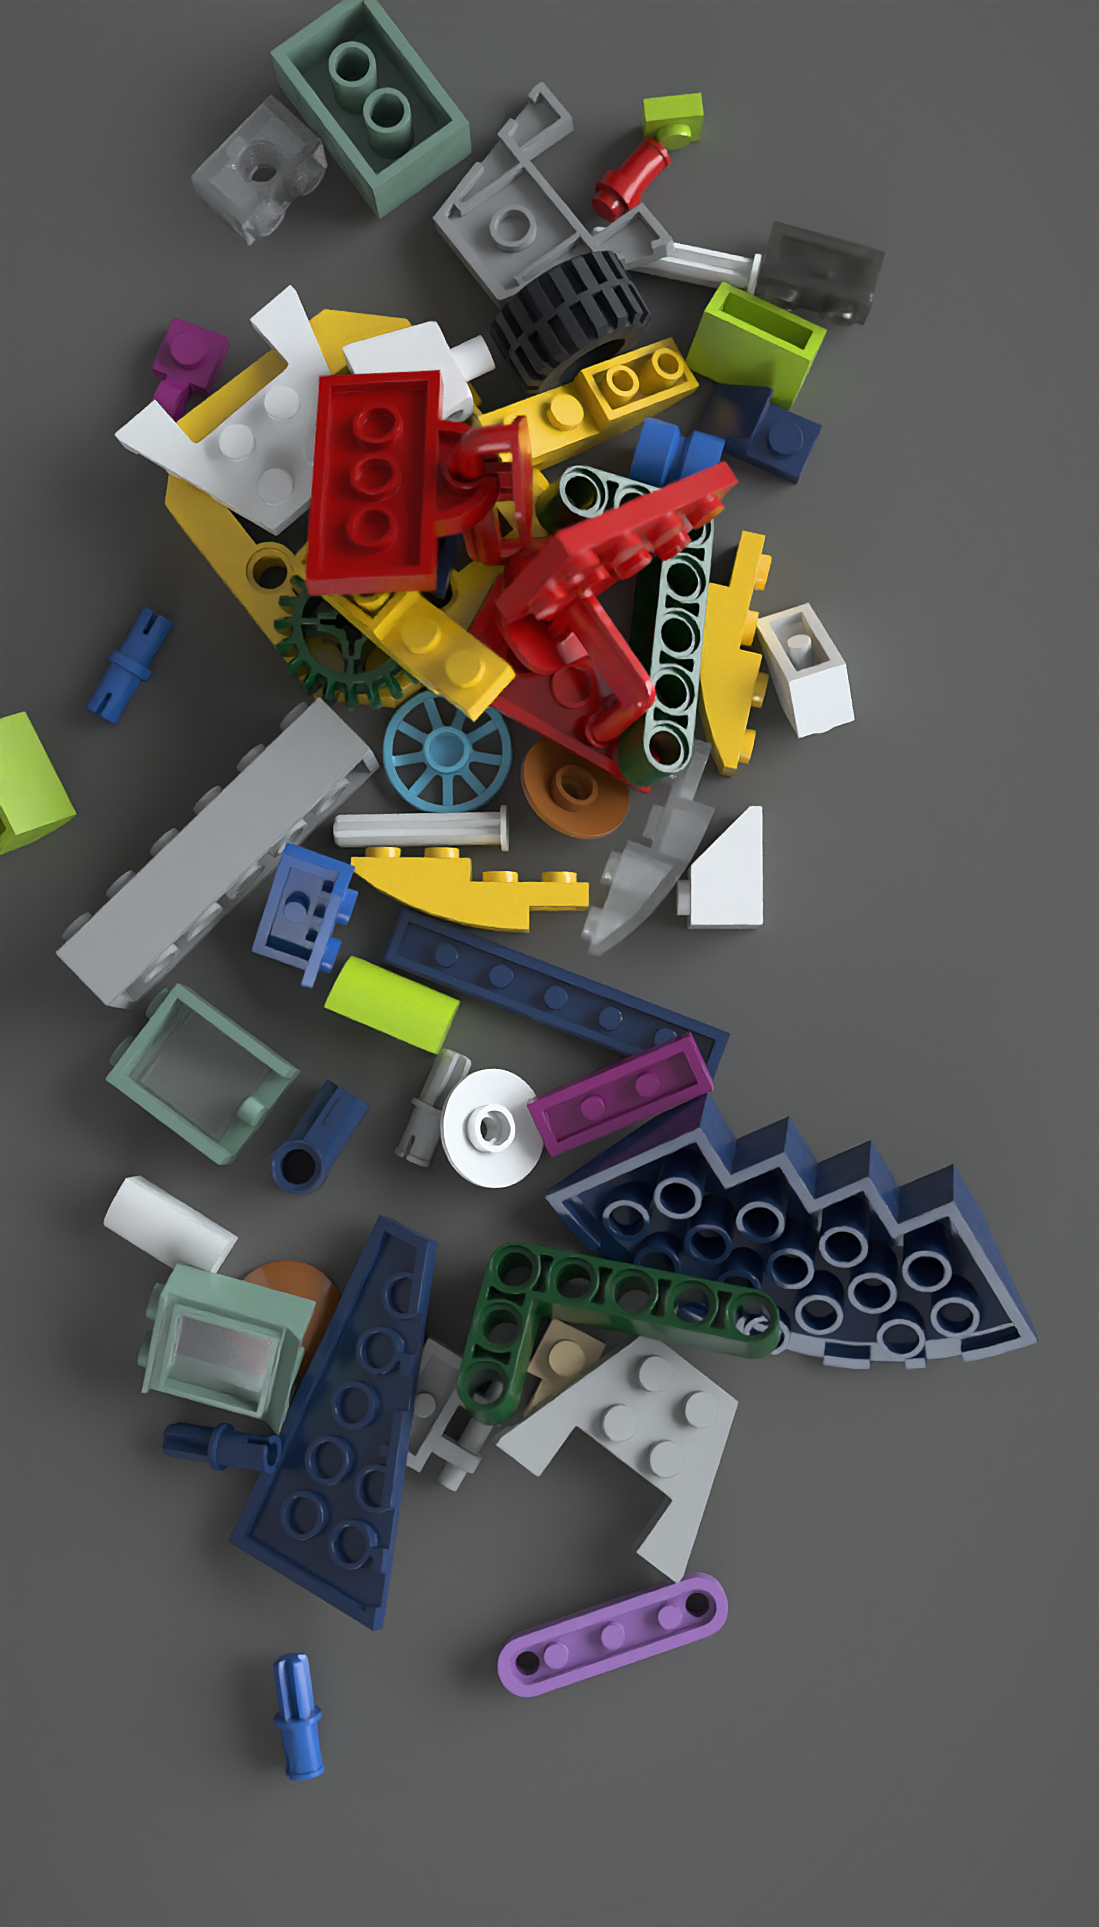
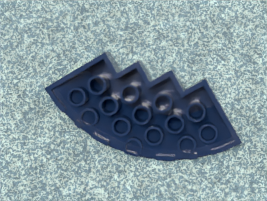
M705 1093L656 1115L551 1187L545 1195V1198L570 1231L591 1252L597 1249L607 1260L742 1286L768 1294L776 1303L780 1320V1340L777 1347L770 1353L778 1356L785 1349H789L806 1356L824 1358L823 1365L870 1369L871 1362H905L906 1369L926 1368L927 1360L962 1356L963 1361L968 1362L993 1357L1038 1342V1335L984 1215L954 1164L899 1186L872 1140L818 1163L789 1116L737 1139L710 1095ZM689 1302L679 1309L677 1317L689 1323H696L707 1315L709 1308L700 1302ZM748 1314L738 1321L736 1328L746 1335H758L768 1327L769 1322L759 1314Z

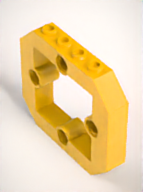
M330 309L322 310L309 320L331 375L350 374L342 347L412 326L405 318ZM271 349L178 420L176 424L193 443L201 442L288 366ZM468 381L466 383L472 394L474 412L463 423L472 426L476 418L483 415L477 408L482 404V401ZM533 466L532 537L549 536V533L540 525L536 517L535 504L538 496L550 484L535 466ZM169 474L165 497L166 507L276 648L277 643L290 636L277 633L274 629V620L280 617L293 616L280 608L278 600L280 596L286 595L295 598L299 597V594L290 583L292 576H299L288 564L294 557L293 552L286 546L276 542H261L256 545L226 506L215 501L209 494L180 477L176 478ZM514 501L496 502L499 524L507 534L502 539L518 538ZM473 561L460 572L453 569L447 588L453 594L451 601L439 610L467 631L497 574H503L504 566H486ZM279 566L287 570L286 580L281 586L275 589H265L259 586L260 576L266 569ZM308 637L310 652L314 658L325 667L344 673L345 663L342 659V653L336 645L323 643L322 639L318 637ZM376 648L367 657L366 668L363 673L380 667L391 657L381 648ZM294 657L283 658L287 663H289V661H291ZM307 674L299 677V679L303 682ZM401 676L397 681L403 691V697L396 700L391 696L387 687L378 691L382 700L381 707L397 708L425 685L420 681L417 684L410 683ZM323 685L316 693L312 694L315 699H318L319 697L322 699V692L325 685ZM340 693L338 702H345V693ZM359 694V704L370 705L367 694Z

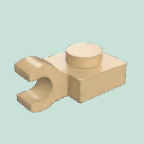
M551 1318L528 1365L527 1372L541 1378L523 1413L524 1417L534 1411L533 1407L549 1395L554 1396L579 1378L582 1371L599 1360L606 1344L560 1319Z

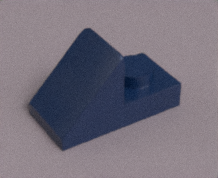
M716 383L695 430L726 439L722 452L797 484L820 434L822 425L771 404L770 400L774 391L772 388Z

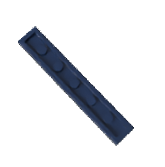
M404 907L400 911L381 962L626 1057L635 1055L690 1031L712 1080L731 1034Z

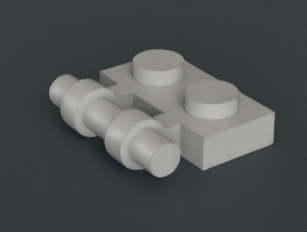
M429 1336L422 1348L406 1465L420 1473L431 1452L446 1460L436 1480L445 1487L457 1491L467 1472L474 1473L483 1458L479 1451L494 1426L483 1425L471 1417L459 1440L452 1439L443 1433L458 1405L465 1408L457 1392V1377L463 1355L434 1337ZM493 1380L485 1394L476 1390L474 1401L479 1404H488L495 1401L500 1396L503 1383Z

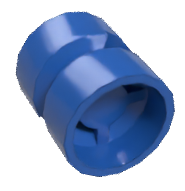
M646 417L628 479L660 489L719 464L726 439L696 430L689 436L684 437L681 436L678 425Z

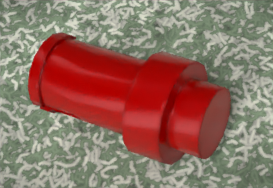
M645 136L640 141L639 146L616 171L609 170L601 177L595 185L597 194L592 198L591 203L595 211L604 220L613 223L641 203L640 195L649 187L660 172L665 170L671 163L670 156L665 148L655 139Z

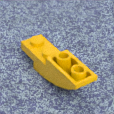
M672 337L582 369L571 383L478 416L471 427L511 424L516 415H526L531 440L532 464L541 471L624 433L644 422L646 417L651 418L694 393L699 384ZM511 453L497 454L499 462H511Z
M742 530L737 545L728 587L709 582L697 697L708 747L719 774L731 778L737 769L738 763L746 765L749 763L756 730L746 728L750 707L761 708L769 674L759 672L763 654L740 649V645L749 647L752 645L759 612L749 610L753 589L764 591L772 556L761 554L766 535Z
M308 542L288 563L304 580ZM419 591L321 595L412 676L437 696L441 694L473 721L481 715L515 676L509 664L422 597Z
M368 847L365 848V857H351V865L355 866L354 873L379 892L411 909L436 919L465 927L494 932L529 934L530 911H588L589 882H577V873L543 872L541 873V882H518L517 872L488 871L483 872V882H472L470 858H459L458 848H424V858L401 857L400 848Z

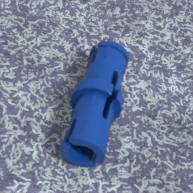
M144 606L139 610L138 617L118 651L114 649L110 651L106 658L110 665L89 701L84 705L87 710L99 717L102 716L106 721L116 726L141 681L147 683L152 672L148 668L167 635L175 626L163 616H155L154 611Z

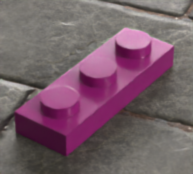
M689 1031L528 1100L527 1108L552 1158L714 1090V1083L695 1040Z

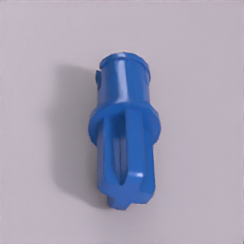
M301 1652L287 1653L279 1656L273 1664L279 1712L274 1715L273 1719L274 1725L281 1728L286 1777H290L292 1781H302L321 1775L325 1769L321 1756L317 1721L321 1719L322 1712L319 1706L314 1705L307 1656Z

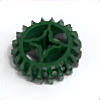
M297 575L292 576L290 583L299 594V597L295 598L286 595L280 596L278 600L280 608L293 616L280 617L274 620L276 632L290 636L277 643L276 650L280 657H294L285 667L290 678L293 679L307 674L301 685V689L306 695L311 696L325 685L322 692V700L329 707H333L340 693L343 692L345 693V704L348 711L355 712L359 706V694H367L371 707L378 709L382 706V700L378 693L379 690L387 687L391 696L399 700L404 695L397 681L399 677L403 676L410 683L417 684L419 682L392 658L380 667L363 673L366 668L367 657L378 646L361 632L363 638L355 641V651H353L345 630L342 629L345 625L350 627L349 620L337 610L326 613L318 612L317 618H312L317 607L325 599L321 595L310 596L305 580ZM419 591V593L421 594V596H423L424 593L426 592V591ZM308 637H318L322 639L323 643L339 646L342 649V659L345 663L344 673L331 670L315 659L310 652Z

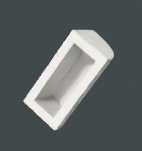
M140 1175L125 1179L113 1199L104 1220L105 1227L172 1269L175 1268L177 1263L217 1273L238 1239L231 1232Z

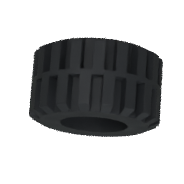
M609 250L596 251L566 260L525 285L504 305L495 317L490 327V335L525 395L530 398L571 383L582 369L629 353L647 332L653 317L616 253L614 254Z

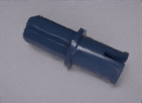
M181 1422L170 1424L164 1431L162 1446L164 1453L170 1457L208 1462L213 1470L224 1471L228 1466L261 1471L265 1474H272L276 1470L275 1464L267 1463V1461L279 1464L282 1453V1444L278 1435H262L236 1431L232 1424L223 1422L215 1428Z

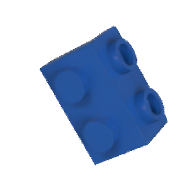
M287 842L280 858L251 951L305 970L300 986L312 990L319 971L330 974L342 941L332 938L336 922L347 926L359 892L348 887L355 866Z

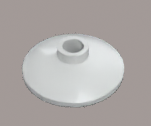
M485 1069L473 1072L465 1076L453 1087L442 1109L440 1133L446 1156L454 1169L462 1177L481 1187L500 1188L517 1183L531 1172L543 1150L544 1142L527 1108L528 1100L536 1097L530 1086L515 1074L501 1069ZM481 1120L487 1126V1134L484 1139L480 1132Z

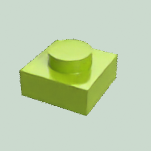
M701 93L643 99L641 117L642 139L645 136L651 137L659 142L665 150L681 149L688 146L691 142L700 141L704 117Z

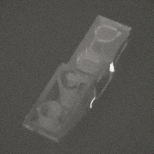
M693 738V748L689 763L684 769L662 780V782L673 786L665 807L654 803L642 837L653 840L651 847L628 840L623 854L611 851L600 882L611 887L603 909L592 905L580 937L591 942L587 956L599 959L630 936L665 900L687 868L703 839L715 810L713 807L693 800L713 746L712 744Z

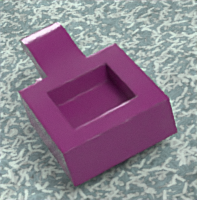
M173 316L152 366L155 377L164 380L157 387L152 402L156 400L175 423L184 416L193 391L209 397L230 347L227 336Z

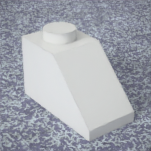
M806 603L759 618L756 632L781 707L798 738L814 733H823L835 726L854 721L846 663L810 604Z
M750 806L690 866L687 871V880H677V915H687V929H758L763 925L762 806Z

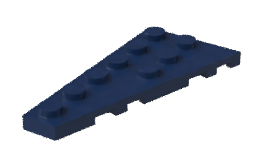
M379 1215L286 1415L279 1433L282 1444L280 1462L276 1464L267 1461V1463L275 1464L276 1470L272 1474H265L260 1471L228 1540L231 1544L372 1631L383 1629L437 1249V1242L391 1217Z

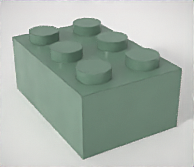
M342 0L270 52L278 85L379 220L472 154L469 122L377 0Z

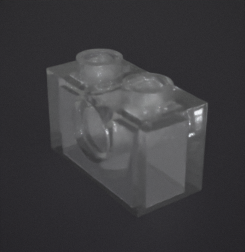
M270 94L190 177L199 200L250 246L260 235L268 236L280 225L285 216V209L300 194L303 196L308 195L320 184L328 164L322 140ZM263 168H272L277 171L272 179L265 182H257L251 179L258 170Z

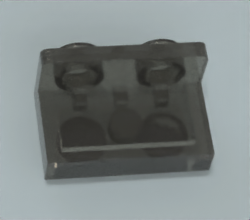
M774 220L758 274L754 295L764 297L765 301L786 311H793L800 307L818 312L824 321L833 325L844 327L851 326L853 323L864 325L873 303L874 291L886 252Z

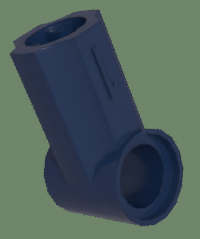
M327 1079L286 1142L274 1152L270 1161V1173L274 1182L282 1190L297 1195H308L318 1191L325 1184L329 1170L371 1107ZM298 1151H307L313 1156L315 1161L313 1177L303 1184H293L285 1173V1165L288 1158Z

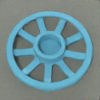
M430 689L420 692L398 708L389 721L384 734L382 745L383 765L392 787L405 802L425 813L473 812L485 804L487 805L504 785L512 764V739L503 716L500 712L488 706L484 711L492 720L471 733L465 734L462 731V726L466 715L462 711L457 709L452 725L444 726L433 699L443 696L441 694L437 696ZM423 702L433 726V731L430 734H425L403 721V718L413 708ZM498 729L502 741V755L473 750V743ZM399 730L422 743L423 749L416 753L392 756V746L396 731ZM424 762L427 766L425 772L408 790L397 775L395 767ZM471 762L500 766L495 779L487 789L470 771L469 764ZM435 775H440L443 779V805L432 804L418 798V795ZM461 775L477 793L478 797L462 804L453 805L454 776Z

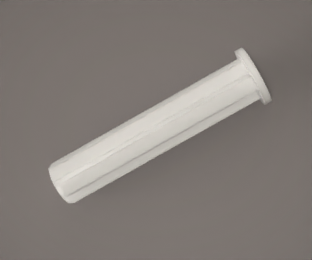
M595 227L591 236H595L605 228ZM673 242L674 252L669 256L629 269L718 288L721 282L724 281L753 295L762 255L756 253L755 258L750 259Z
M501 805L500 812L338 815L335 817L333 824V836L335 844L341 848L501 845L502 852H508V805Z

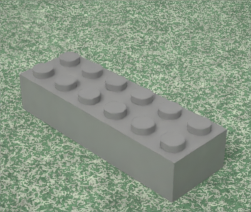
M320 697L310 706L306 702H302L290 711L280 724V728L284 731L267 748L263 744H259L250 750L236 767L240 774L224 790L220 786H216L208 791L193 808L197 816L182 831L179 832L176 828H173L166 832L150 849L149 853L154 858L137 874L130 870L118 878L106 892V896L110 900L94 916L89 912L80 916L63 933L62 938L66 943L56 954L105 1005L131 1010L278 867L287 842L296 846L301 845L380 768L370 747Z

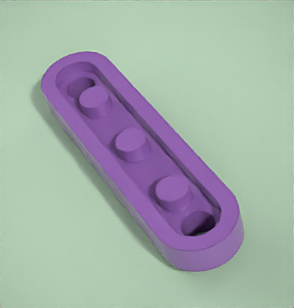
M691 1572L684 1574L678 1584L669 1579L518 1631L509 1636L500 1648L497 1664L499 1678L505 1688L511 1693L521 1697H534L715 1634L726 1621L728 1615L726 1594L721 1584L711 1575L703 1572ZM693 1593H702L708 1598L707 1605L700 1611H692L686 1606L687 1598ZM525 1651L533 1652L539 1658V1662L532 1669H524L517 1663L516 1659L519 1654Z

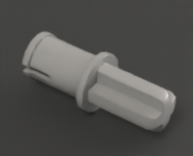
M450 1049L439 1051L420 1097L413 1096L411 1103L416 1106L400 1143L394 1150L396 1155L403 1158L406 1156V1160L423 1167L430 1166V1160L441 1137L440 1120L446 1098L453 1087L467 1076L471 1067V1060L466 1056Z

